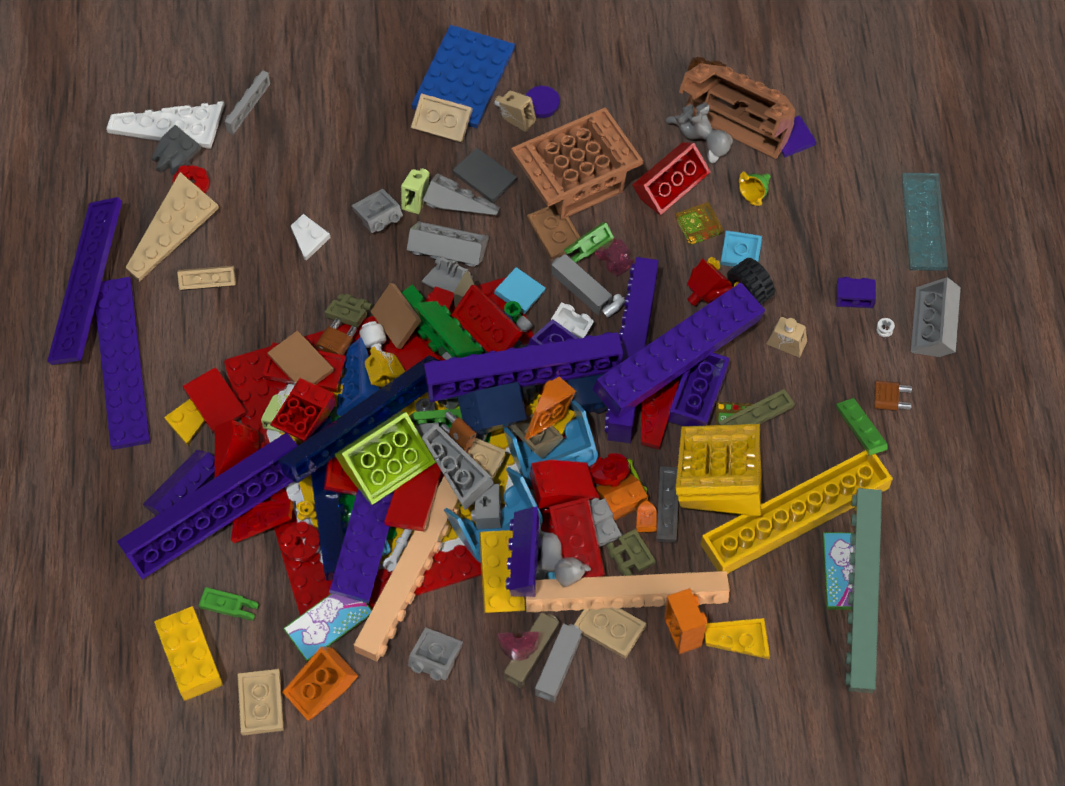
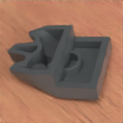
M174 125L160 139L151 160H160L156 166V171L163 172L170 168V174L175 175L180 166H189V160L202 148L194 139Z

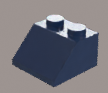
M604 374L567 380V383L576 390L572 401L575 400L586 413H602L608 410V407L592 390L596 380ZM571 402V404H570V406H569V409L572 410V411H574L573 405H572V402Z

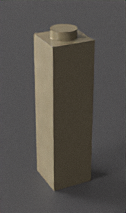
M541 612L505 669L504 679L520 689L523 688L559 630V621L555 616L551 614L546 615Z

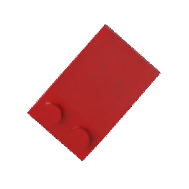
M233 419L215 426V478L259 450L258 431Z
M546 460L531 463L530 478L539 509L586 497L589 500L597 498L586 462Z

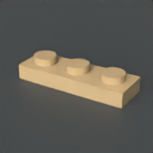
M234 265L177 271L180 290L236 285Z

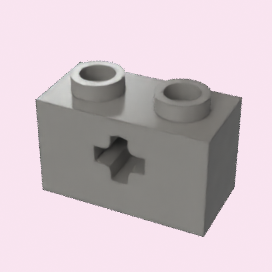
M492 484L472 503V505H475V510H472V522H476L477 529L501 528L499 484Z

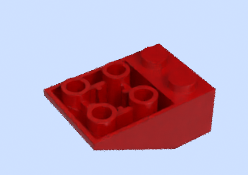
M299 378L270 425L305 442L328 418L336 405L334 393Z

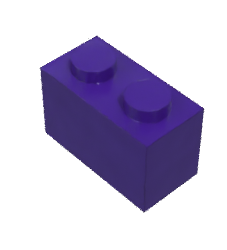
M850 277L837 279L836 307H874L876 280L869 278L854 279Z

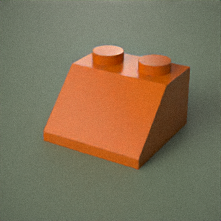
M631 473L617 487H611L610 485L595 487L600 500L605 498L613 513L614 521L637 511L638 506L644 500L648 501V496L640 481Z

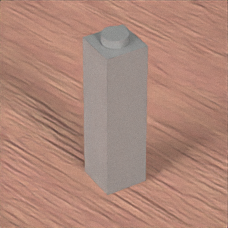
M566 254L553 261L552 275L598 316L603 312V309L612 303V295Z
M573 624L562 625L536 685V696L553 703L555 702L582 639V630H579V627Z

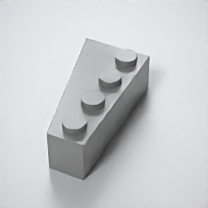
M437 424L422 436L464 510H466L493 484L491 476Z

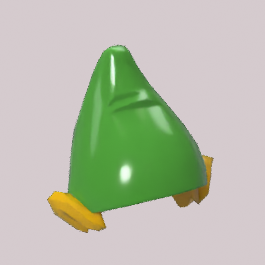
M743 171L739 177L741 195L752 205H762V199L766 196L769 189L770 175L768 173L747 174Z

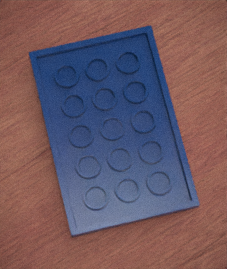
M450 25L411 104L412 109H417L421 94L468 106L473 109L468 126L478 129L512 56L515 44Z

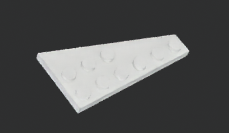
M221 101L214 105L204 103L197 107H190L189 105L162 108L161 111L155 112L145 110V113L138 114L133 112L111 114L107 132L160 141L162 136L176 125L200 144L201 147L211 149L225 105L224 101Z

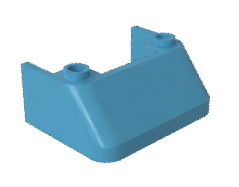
M575 400L572 401L576 419L569 421L565 425L564 432L566 438L562 439L543 459L531 451L524 441L517 442L516 437L507 427L503 428L511 455L529 487H533L530 478L531 463L561 460L586 462L590 466L596 462L598 454L586 412Z
M510 467L506 471L513 485L504 493V501L507 506L501 509V528L477 529V526L471 520L461 519L448 508L444 509L456 535L480 563L479 532L510 530V519H514V512L530 507H538L524 477ZM538 508V513H539V518H540V526H541V525H542V522H543V517H542V515H541V513H540V511H539V508Z

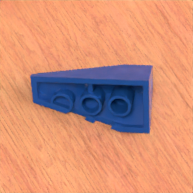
M361 337L349 346L344 366L347 371L340 383L343 385L342 394H338L337 415L339 416L368 414L380 404L379 387L371 384L364 364L369 355Z

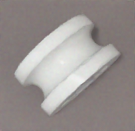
M882 318L878 322L876 331L882 337H889L893 333L895 324L889 318ZM883 325H885V327H886V326H889V329H888V330H886V328H885V329H882V326H883Z

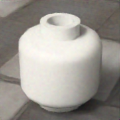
M376 321L362 325L359 334L366 348L374 346L382 348V345L387 340L383 326L377 324Z

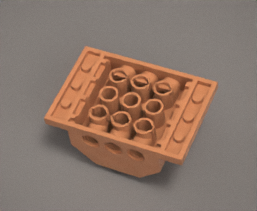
M606 107L511 148L512 155L547 207L555 204L560 220L622 193L627 171L643 164L642 158Z

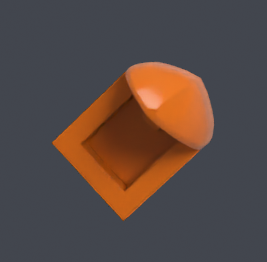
M644 500L637 509V532H657V510L647 500Z

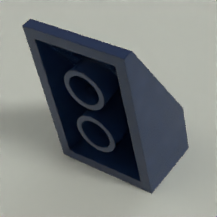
M519 382L477 390L457 397L462 419L477 433L476 437L528 420Z

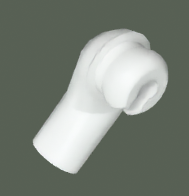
M620 294L614 295L612 298L613 303L602 310L607 318L625 304V299Z

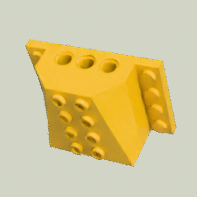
M760 424L682 426L676 479V495H678L681 508L761 516Z

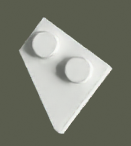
M304 214L291 225L292 232L306 261L331 238L327 231Z

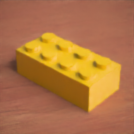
M193 606L154 621L184 701L223 686Z

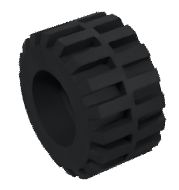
M752 258L744 259L727 272V279L732 283V287H734L735 282H741L761 305L775 295V288L770 275L759 262Z

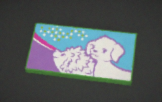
M823 532L822 534L826 610H851V604H848V592L852 591V585L848 584L849 572H852V565H849L850 552L853 553V545H850L851 533Z
M330 594L283 629L308 662L321 646L329 647L366 620L372 610L365 602Z

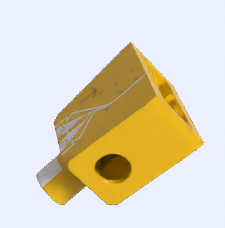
M374 346L370 349L371 355L365 360L364 364L371 384L398 390L409 379V376L396 355L382 351L380 346Z

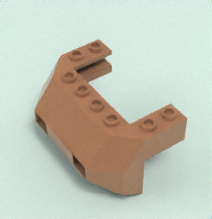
M699 64L685 73L679 93L687 92L690 94L686 106H694L693 117L697 115L696 107L702 103H707L710 107L707 117L713 129L726 131L732 138L777 159L788 142L794 126L795 108L786 96L776 89L765 87L761 82L749 79L747 75L734 72L730 67Z

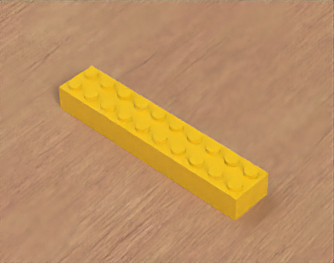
M865 450L761 504V516L742 514L702 535L701 546L718 572L727 571L728 574L854 507L851 506L852 494H855L858 488L882 490L884 492L890 488L893 478L877 455L869 456Z

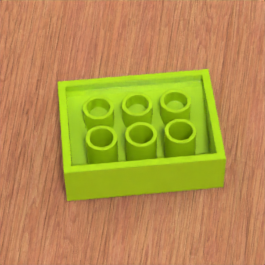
M407 412L397 413L335 454L346 474L371 505L436 463Z

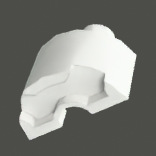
M561 302L552 319L579 339L585 337L594 320L587 314L582 313L579 315L575 313L574 307Z

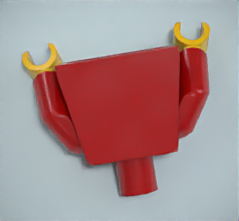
M710 257L708 261L702 258L698 266L692 269L687 285L693 290V293L687 300L694 306L701 299L711 303L733 288L731 286L732 283L719 271L721 267L719 260L716 261L714 257Z

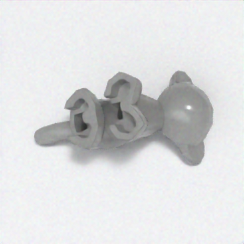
M702 103L696 107L697 115L694 117V106L688 105L682 108L684 113L680 116L676 115L666 118V123L678 125L686 138H702L706 140L708 148L707 159L710 163H715L720 156L725 155L731 148L733 143L731 135L723 130L712 129L707 117V113L710 111L707 103Z
M539 522L537 560L540 559V561H537L536 580H545L546 573L554 572L557 581L562 587H567L579 581L584 572L590 571L591 568L575 557L562 558L561 542L554 533L541 531Z

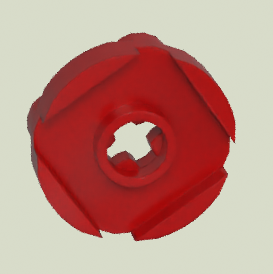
M183 165L179 167L173 177L172 183L175 182L181 172L189 180H194L195 183L193 184L204 193L209 189L210 181L204 168Z
M611 453L608 454L607 458L602 459V456L597 458L596 462L591 465L590 471L594 483L617 487L629 474L630 466L624 455Z
M304 521L289 526L280 537L282 551L291 561L307 562L319 553L321 545L319 532L315 527ZM305 539V545H296L297 540Z

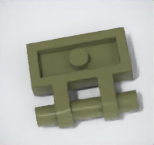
M340 293L338 295L339 301H332L325 311V316L333 320L337 318L342 323L358 328L367 316L365 309L371 311L373 304L369 303L366 299H356L353 295Z
M636 529L618 538L620 546L615 547L613 542L606 545L609 550V556L615 560L618 565L617 569L624 576L633 575L630 571L632 567H635L639 573L656 563ZM624 552L630 559L626 562L623 560L621 554Z

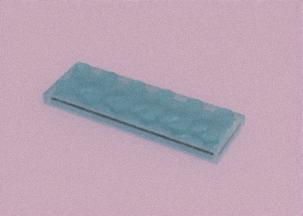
M903 173L902 188L909 270H947L948 261L939 173Z

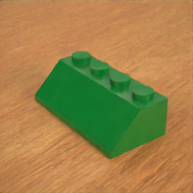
M437 301L414 304L423 325L451 357L462 358L471 354H482V347L477 342L474 344L471 341L472 337L467 330L463 331L460 328L462 326L455 317L452 319L449 316L451 313L445 305L441 307Z

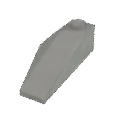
M438 173L432 179L423 199L428 206L433 208L438 207L497 215L500 209L499 206L483 197H474L471 190L460 189L457 187L459 183Z

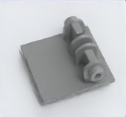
M443 256L437 257L435 260L437 265L422 280V283L432 288L436 286L454 292L468 269L459 266V264L454 265L453 261L449 263V260Z

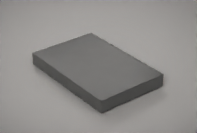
M478 148L453 169L454 175L492 203L517 181L515 175Z

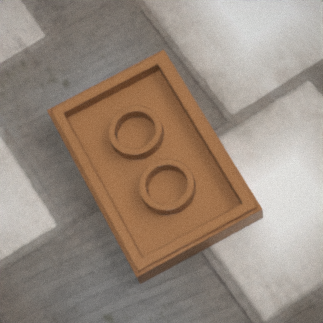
M555 204L527 215V220L551 260L566 254L564 249L580 238L568 216L560 220Z
M393 283L388 285L371 310V313L378 323L383 326L385 333L395 347L402 349L421 322L417 313Z
M298 330L268 352V356L294 384L297 383L299 378H302L316 385L334 371L333 367Z

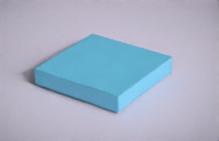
M726 230L720 265L734 267L746 258H752L758 262L762 236Z
M516 267L495 289L494 294L506 302H518L521 306V313L525 314L545 292L546 288Z

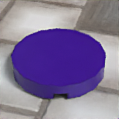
M537 86L529 90L525 95L532 98L535 116L538 118L550 117L559 109L560 98L553 88Z

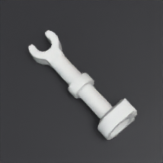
M404 529L401 537L397 538V545L392 555L382 563L384 569H386L388 564H394L392 572L394 571L403 548H406L408 544L407 540L412 530Z

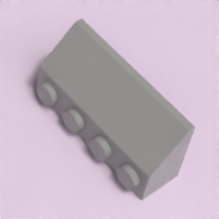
M419 221L410 228L407 250L412 251L415 255L428 254L434 259L443 256L449 262L457 263L461 261L465 262L467 266L474 267L482 262L489 236Z
M948 277L916 287L911 352L914 354L942 357L956 352L961 287Z

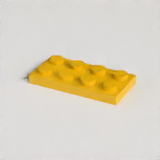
M513 531L479 532L484 613L525 611L524 597L511 596L510 591L506 590V578L510 577L511 570H507L508 558L512 557V550H509V538H513Z

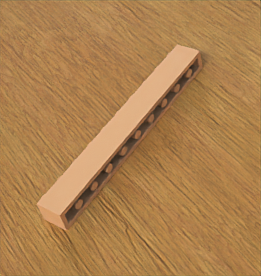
M445 476L437 489L424 532L414 531L354 643L356 653L378 662L380 656L383 657L388 647L386 644L389 639L394 638L397 631L395 627L399 621L402 622L404 619L407 605L411 604L414 600V591L422 585L424 580L423 574L431 568L433 555L439 552L442 546V538L446 537L450 531V521L444 509L448 508L457 516L459 514L458 508L461 503Z
M727 571L581 578L567 587H562L557 579L536 580L535 597H525L526 612L535 613L563 610L579 611L584 609L599 610L610 607L615 609L649 606L661 607L666 606L668 595L690 588L692 593L697 595L700 605L728 603L730 590Z

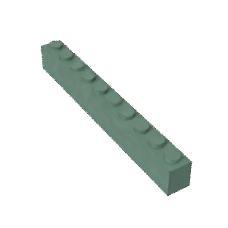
M858 488L851 498V506H854L855 510L854 514H851L850 522L851 526H854V533L850 534V545H853V553L850 552L849 565H852V572H849L848 584L852 585V591L848 592V604H851V612L847 613V624H850V632H847L846 644L850 646L849 652H846L845 664L849 665V673H845V685H848V691L873 693L876 689L882 490Z

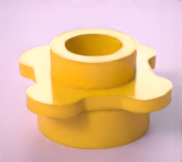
M312 500L299 502L296 505L299 511L298 519L316 518V503Z

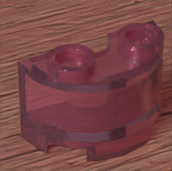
M613 238L595 250L597 257L607 261V269L609 272H613L616 277L630 270L631 264H635L634 260L629 258L627 253L630 251L621 239L616 241V238Z
M524 632L521 638H515L512 633H497L500 650L509 656L511 660L520 661L528 659L538 649L539 632Z

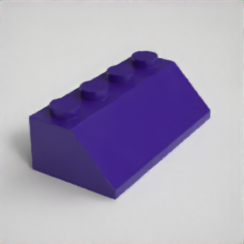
M196 450L143 503V506L157 516L215 478V457L209 452Z
M530 507L514 512V519H510V531H513V538H509V550H512V557L508 558L507 570H511L510 577L506 578V590L510 591L511 596L535 597L540 522L538 507Z

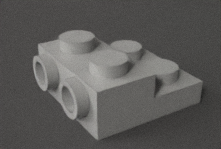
M384 189L352 205L353 211L362 219L363 225L371 233L383 230L384 226L391 222H398L400 217L403 216L399 204Z
M599 498L592 499L590 506L598 544L601 547L617 540L622 534L613 519V513L605 498L601 500Z
M425 628L409 655L408 666L416 673L425 672L430 674V677L434 680L443 679L446 681L454 666V661L462 648L463 641Z

